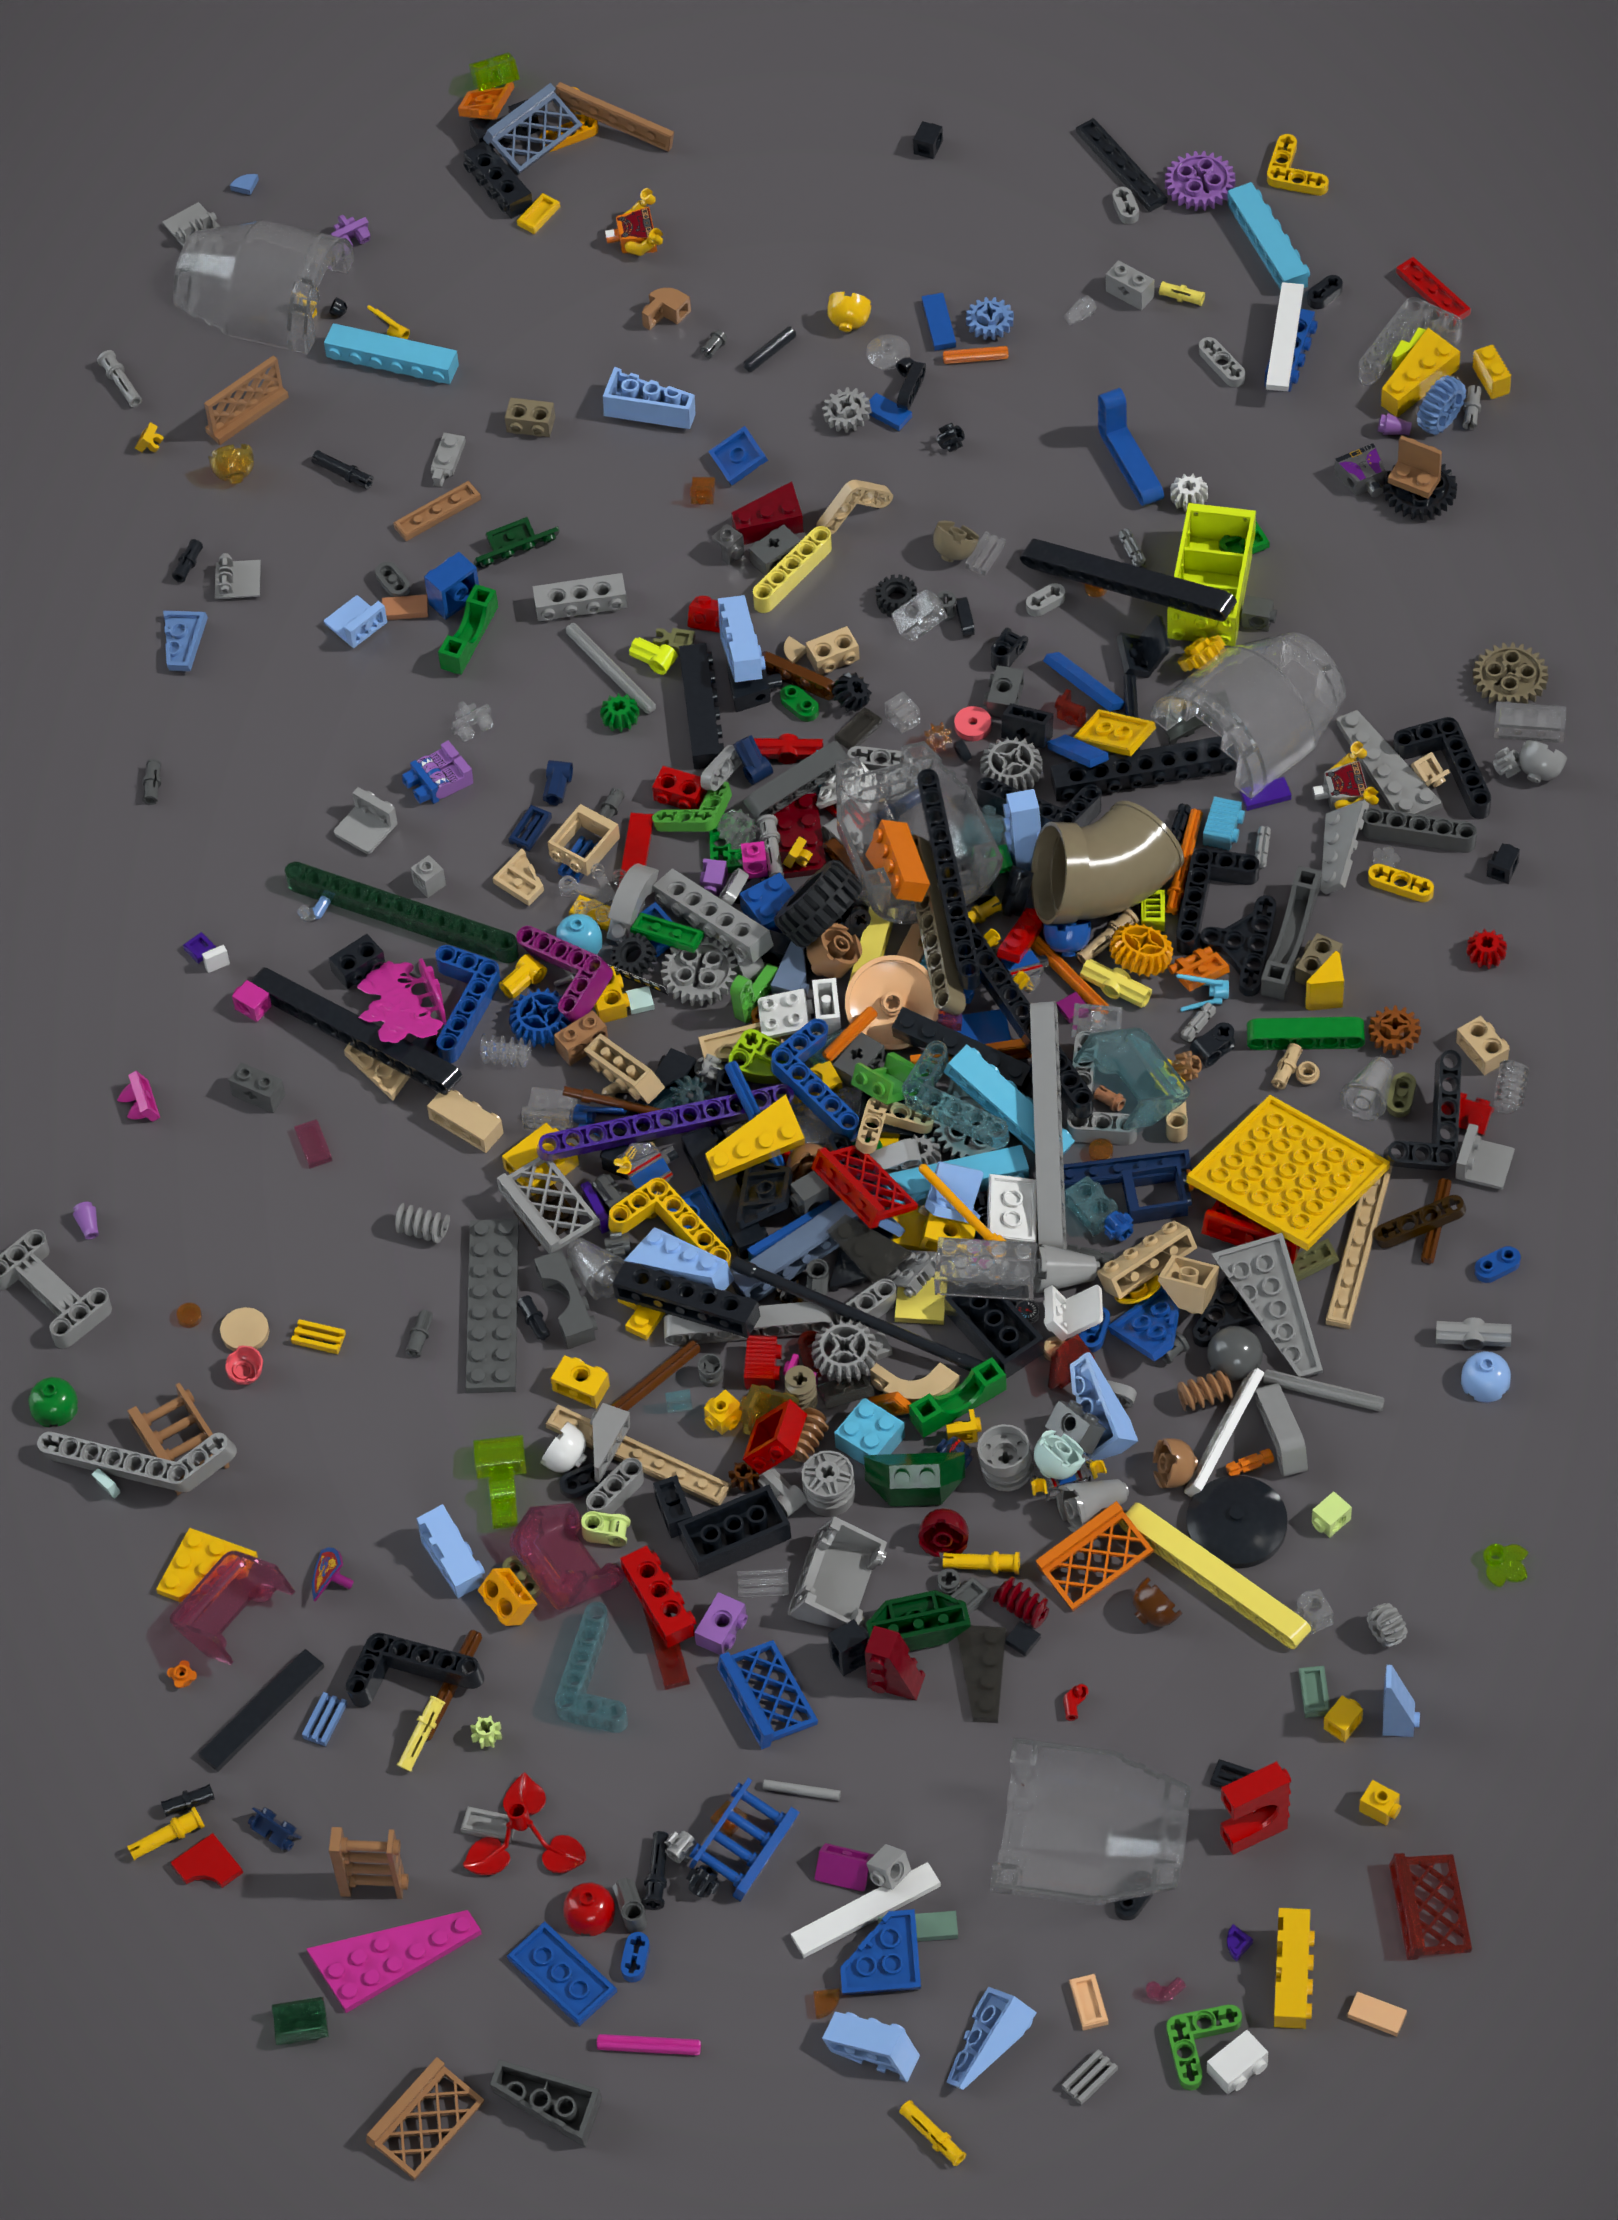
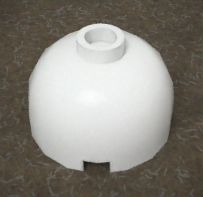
M569 1422L560 1430L562 1434L555 1437L540 1462L554 1472H568L574 1466L580 1468L587 1457L584 1454L586 1439L583 1433Z

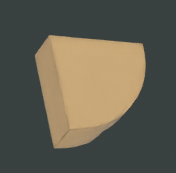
M789 636L784 643L786 660L796 663L806 654V646Z

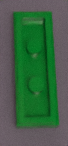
M641 912L630 928V932L635 936L636 933H639L648 940L691 953H695L704 938V931Z

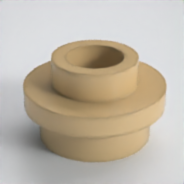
M1302 1062L1296 1069V1078L1302 1084L1310 1085L1319 1079V1068L1313 1062Z

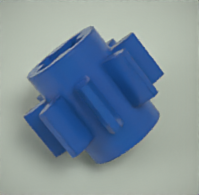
M1118 1211L1112 1212L1104 1221V1228L1106 1229L1104 1233L1110 1240L1115 1238L1117 1241H1124L1133 1233L1132 1227L1134 1225L1132 1222L1134 1220L1127 1212L1124 1214Z

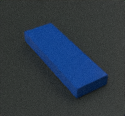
M937 293L922 296V304L934 350L956 347V340L944 294Z
M1066 734L1047 742L1049 750L1090 768L1109 760L1108 752Z

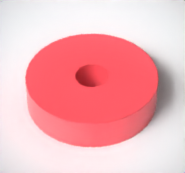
M977 706L963 708L956 714L954 720L957 735L966 741L984 739L988 736L992 727L990 714L985 709Z

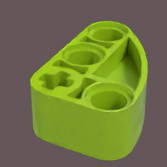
M755 1029L744 1031L730 1052L729 1062L737 1059L745 1061V1064L739 1067L746 1081L760 1084L782 1083L772 1073L770 1067L771 1057L766 1055L767 1052L774 1051L781 1043ZM755 1041V1044L752 1043L751 1046L747 1044V1042ZM783 1060L777 1061V1062L780 1063V1064H785V1063H787L786 1061H783Z

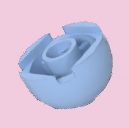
M1486 1351L1476 1353L1467 1359L1462 1368V1388L1467 1395L1469 1393L1478 1402L1489 1403L1497 1401L1510 1388L1511 1372L1508 1363L1498 1354Z

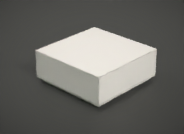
M224 945L202 954L208 973L230 964Z

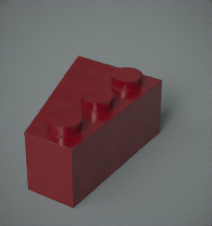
M792 481L731 512L733 528L743 535L744 545L760 541L769 535L772 530L778 529L782 525H785L794 534L804 532L803 516Z
M874 1626L865 1650L868 1688L877 1693L886 1692L917 1701L926 1674L923 1670L917 1669L916 1665L918 1662L915 1658H910L908 1654L910 1649L899 1632Z

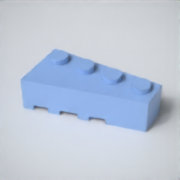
M614 367L603 394L604 416L690 429L696 415L694 394L671 386L667 388L662 387L654 380L647 382L639 379V375L634 373L627 375L622 373V370Z
M745 595L718 598L720 639L734 681L762 679V670L766 669L765 659L762 656L761 647L758 645L757 635L754 633Z
M1034 789L1006 794L1007 804H1003L1005 843L1014 866L1031 871L1034 847L1041 831L1040 811Z
M656 1227L649 1232L624 1260V1262L640 1264L643 1267L660 1270L676 1277H684L689 1281L699 1284H707L719 1290H726L734 1281L726 1260Z

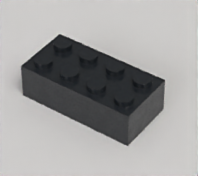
M984 1272L944 1297L945 1314L987 1360L993 1357L1006 1374V1379L1044 1354V1338Z
M769 1484L677 1523L679 1538L699 1577L792 1539L790 1523Z

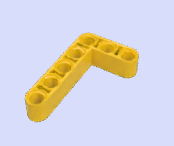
M662 1178L651 1179L615 1204L609 1211L608 1226L610 1231L613 1233L621 1232L622 1234L656 1213L679 1239L726 1260L730 1268L731 1253L729 1249L669 1183ZM657 1191H658V1192H661L662 1194L656 1195V1194H654L653 1192H657ZM634 1205H642L643 1207L637 1208ZM674 1208V1209H676V1210H678V1211L672 1212V1211H669L668 1209ZM616 1218H623L624 1220L617 1221ZM689 1225V1226H692L693 1228L687 1229V1228H685V1227H683V1226ZM705 1242V1243H707V1244H709V1245L703 1246V1245H700L699 1243Z

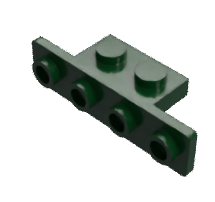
M528 517L486 532L485 535L492 552L476 557L473 563L476 567L479 565L482 568L493 564L495 559L502 557L504 560L514 556V552L523 549V552L535 548V544L543 541L544 544L552 542L559 534V527L557 526L535 535Z

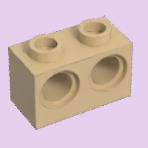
M847 626L806 642L807 658L816 673L820 675L830 673L834 669L860 660L859 645Z
M1482 1016L1457 1029L1456 1043L1484 1076L1508 1062L1510 1050L1508 1043L1503 1038L1500 1039L1495 1033L1493 1025L1490 1022H1486Z

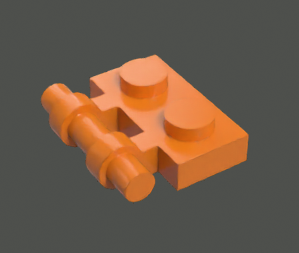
M1210 946L1204 949H1196L1192 955L1186 958L1180 957L1175 960V963L1168 966L1171 974L1191 975L1214 980L1230 972L1228 963L1217 952L1213 953ZM1177 978L1189 992L1206 984Z

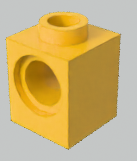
M1342 1695L1325 1715L1323 1729L1345 1743L1362 1722L1363 1708L1354 1699H1347Z

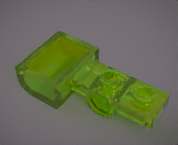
M523 1435L473 1440L477 1479L489 1477L493 1529L517 1527L515 1474L527 1473Z

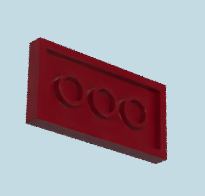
M816 793L805 794L774 814L778 820L776 825L777 832H779L781 837L778 843L781 863L784 862L799 836L807 841L803 849L813 854L805 867L800 866L796 861L791 868L782 864L784 879L814 875L826 864L824 847L822 846L823 838L819 810L816 806Z

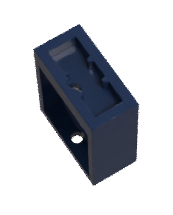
M1179 1162L1122 1171V1188L1127 1212L1134 1220L1132 1224L1188 1216V1206H1192L1190 1191H1185V1186L1188 1185L1186 1182L1187 1175L1186 1171H1181ZM1175 1182L1178 1201L1139 1207L1135 1187Z

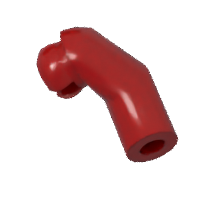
M1078 1684L1065 1694L1063 1701L1066 1720L1074 1721L1078 1719L1077 1706L1085 1700L1089 1693L1086 1685Z

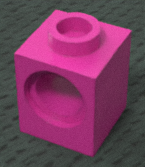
M764 841L741 844L743 870L749 875L748 879L768 877Z
M248 980L242 986L237 987L232 996L235 1010L255 1022H258L272 1006L269 993Z

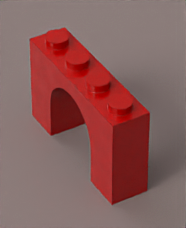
M1277 1761L1221 1788V1800L1231 1818L1220 1823V1835L1232 1855L1288 1829L1291 1777L1285 1768L1281 1769Z

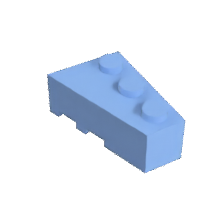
M442 1504L416 1518L421 1543L457 1598L479 1588L484 1582L483 1574H485V1570L480 1561H475L473 1558V1552L466 1541L464 1542L444 1505Z
M835 2012L822 2037L832 2053L862 2064L863 2060L878 2065L877 2071L885 2073L886 2069L898 2073L900 2075L899 2079L904 2082H908L920 2057V2054L902 2026L898 2024H883L874 2018H869L868 2020L859 2018L850 2012H846V2014Z

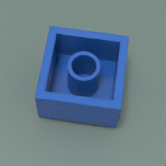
M460 552L447 558L444 563L430 570L424 576L428 603L445 620L466 606V600L474 585H479L477 567Z
M779 872L739 893L741 910L746 916L765 928L783 933L775 925L774 917L795 892Z

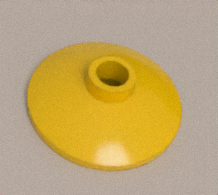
M1154 1276L1121 1299L1115 1297L1116 1301L1121 1304H1138L1149 1298L1161 1286L1158 1282L1159 1276Z

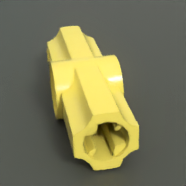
M1092 959L1084 963L1080 972L1082 979L1100 987L1102 992L1109 998L1118 999L1120 997L1140 1008L1147 1005L1152 994L1151 988L1131 979L1125 970L1118 967L1111 969Z

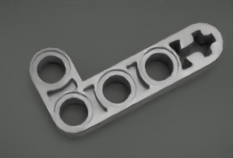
M1279 1383L1256 1388L1254 1392L1256 1405L1276 1447L1277 1461L1282 1477L1308 1471L1305 1441Z

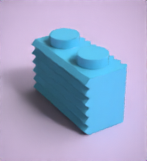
M1214 796L1203 831L1204 846L1208 845L1209 847L1213 846L1214 848L1217 847L1218 849L1222 848L1229 851L1232 843H1237L1240 831L1237 829L1238 824H1243L1245 811L1242 810V802Z

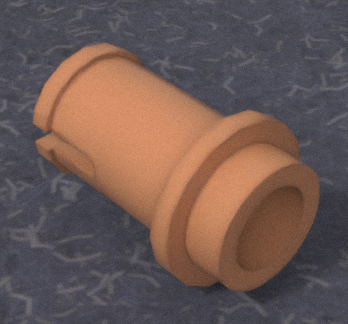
M1100 1085L1094 1093V1098L1108 1105L1112 1111L1119 1112L1125 1106L1126 1099L1123 1098L1121 1093L1116 1094L1103 1085Z

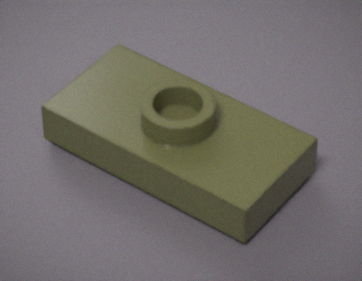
M1327 1238L1313 1245L1308 1251L1303 1250L1297 1253L1296 1261L1292 1266L1296 1280L1299 1282L1340 1260Z

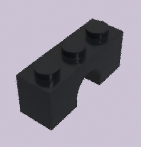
M528 99L508 106L509 113H511L513 110H515ZM534 114L532 116L531 123L539 124L538 115ZM482 118L469 121L471 137L476 145L485 141L483 138L487 130L497 122L492 119ZM518 126L516 128V135L527 136L528 127ZM531 128V134L540 131V129ZM507 138L499 140L501 145L512 142V139Z

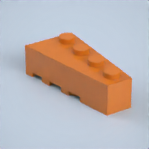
M881 819L878 828L874 830L873 839L865 856L896 899L922 902L930 883L908 824Z

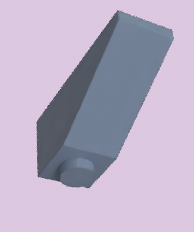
M791 941L771 983L772 995L773 993L779 994L804 989L807 996L809 984H807L803 948L797 947Z

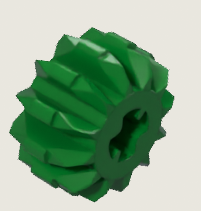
M619 693L616 697L609 695L608 701H603L600 717L605 727L609 726L611 731L617 728L622 732L623 728L630 730L631 725L637 724L639 708L635 699H630L628 694L624 697H621Z

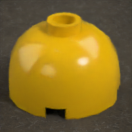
M845 292L832 293L829 296L827 314L830 321L839 327V330L844 332H851L864 326L870 316L871 301L857 293H852L851 296H844Z

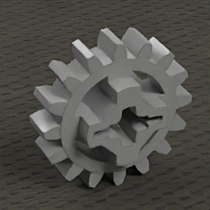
M846 387L845 392L838 389L837 395L831 393V400L824 401L825 406L822 407L825 422H828L830 428L835 426L837 432L841 428H844L845 433H848L849 428L856 431V426L860 425L863 427V420H869V414L872 413L869 398H866L864 392L859 394L857 388L850 392L849 387Z

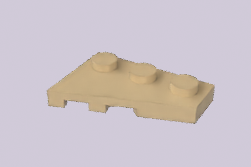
M350 1043L344 1049L345 1056L392 1101L410 1078L353 1048Z

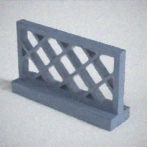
M551 83L490 127L483 138L488 145L492 143L518 174L583 125L556 95V89ZM554 101L559 107V113L547 111V105ZM534 114L543 115V125L531 123L532 116ZM547 116L558 118V127L546 125ZM562 118L570 119L574 126L571 128L561 127ZM518 126L528 127L527 136L516 135V128ZM531 128L542 129V138L531 137ZM546 130L556 131L557 139H545ZM502 138L512 139L511 148L503 147L499 140ZM515 140L527 141L526 150L515 149ZM530 142L542 143L541 151H530ZM514 154L526 155V162L520 166L514 160Z

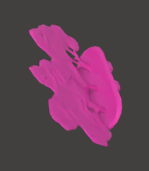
M422 958L418 962L420 978L409 975L414 968L412 963L403 962L395 964L388 961L383 963L379 969L370 971L366 979L362 980L357 986L358 989L367 994L381 996L380 1000L373 1001L368 1006L369 1010L364 1011L358 1018L370 1023L384 1022L378 1030L379 1039L383 1042L398 1043L408 1033L419 1038L437 1035V1030L443 1024L446 1025L440 983L438 979H435L432 966L426 967ZM399 978H405V979H407V981H411V982H409V983H401V982H398V979H399ZM415 984H424L427 993L421 995L412 994L411 988ZM429 997L434 1007H422V999ZM436 1011L440 1020L432 1018L430 1016L431 1013ZM426 1012L425 1016H419V1014H423Z

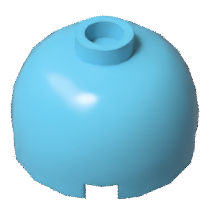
M569 915L557 927L556 937L596 955L602 948L603 937L600 927L588 915Z

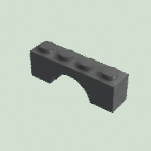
M562 1249L535 1258L536 1273L543 1290L558 1292L569 1301L567 1309L558 1317L560 1331L567 1348L571 1349L596 1340L594 1330L598 1329L594 1316H589L587 1310H590L586 1296L581 1297L579 1293L582 1288L578 1277L572 1276L571 1271H574L570 1258H565Z

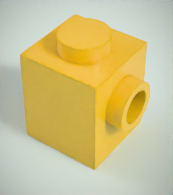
M1372 1780L1360 1799L1359 1812L1387 1826L1390 1819H1396L1402 1806L1399 1804L1400 1794Z

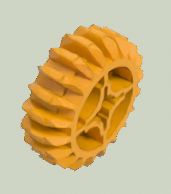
M1135 922L1132 925L1125 923L1124 926H1119L1111 937L1109 945L1111 958L1115 959V964H1121L1122 969L1130 970V973L1135 972L1138 976L1141 974H1145L1147 977L1151 974L1157 976L1158 973H1163L1171 963L1174 949L1171 947L1172 942L1167 940V935H1161V930H1154L1152 926L1147 927L1144 923L1142 925H1138Z

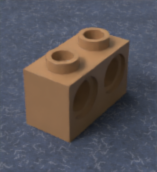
M591 1011L554 1034L556 1051L571 1066L587 1056L584 1049L600 1033L608 1038L607 1026L594 1011Z

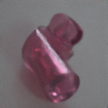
M1179 1977L1168 1986H1160L1159 1983L1152 1981L1146 1986L1147 1996L1154 2001L1169 2002L1186 1988V1984Z

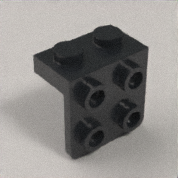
M1156 615L1141 636L1120 632L1116 637L1125 674L1149 678L1170 651L1166 626L1160 615Z

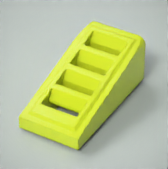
M1158 890L1150 897H1160V899H1145L1141 902V925L1144 923L1147 927L1152 926L1154 930L1165 931V890ZM1146 903H1160V905H1146Z

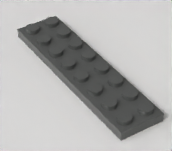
M518 1219L470 1220L466 1362L467 1393L516 1392Z

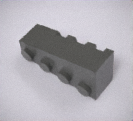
M498 2060L490 2083L494 2094L586 2148L602 2101L600 2090Z

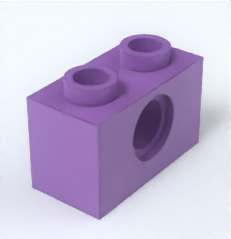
M718 1592L694 1632L696 1645L719 1655L724 1654L727 1648L731 1649L735 1643L737 1631L739 1628L743 1629L748 1619L745 1604ZM721 1623H726V1624H728V1625L725 1626V1627H719V1626H718V1625L721 1624Z

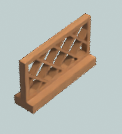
M274 355L204 403L208 425L205 427L206 433L219 445L289 398L288 392L282 385L278 359ZM271 367L268 374H265L267 369ZM254 379L252 384L248 386L249 382ZM264 379L261 387H258L261 380ZM236 391L234 397L230 398L232 393ZM244 391H247V393H246V395L244 396V398H243V399H240V398L242 397ZM219 403L216 410H213L212 407ZM230 403L227 410L223 411L226 404Z
M436 2057L369 2131L366 2136V2143L373 2149L377 2148L415 2180L482 2106L485 2100L445 2067V2063ZM444 2076L453 2082L454 2092L438 2093V2083ZM458 2096H469L475 2103L470 2109H459ZM454 2097L455 2110L440 2111L439 2098ZM427 2098H436L437 2111L421 2112L420 2103ZM417 2107L418 2112L412 2113ZM460 2114H465V2115L459 2120V2115H460ZM456 2115V2125L453 2128L441 2129L440 2116ZM437 2116L438 2129L422 2130L421 2117ZM418 2117L419 2131L403 2132V2122L407 2118ZM400 2126V2132H395ZM438 2134L439 2144L435 2148L423 2147V2135ZM419 2136L420 2149L405 2150L404 2137ZM401 2137V2150L390 2151L383 2144L389 2138ZM430 2153V2154L424 2159V2154ZM421 2154V2164L415 2171L406 2164L405 2155ZM397 2155H402V2160Z

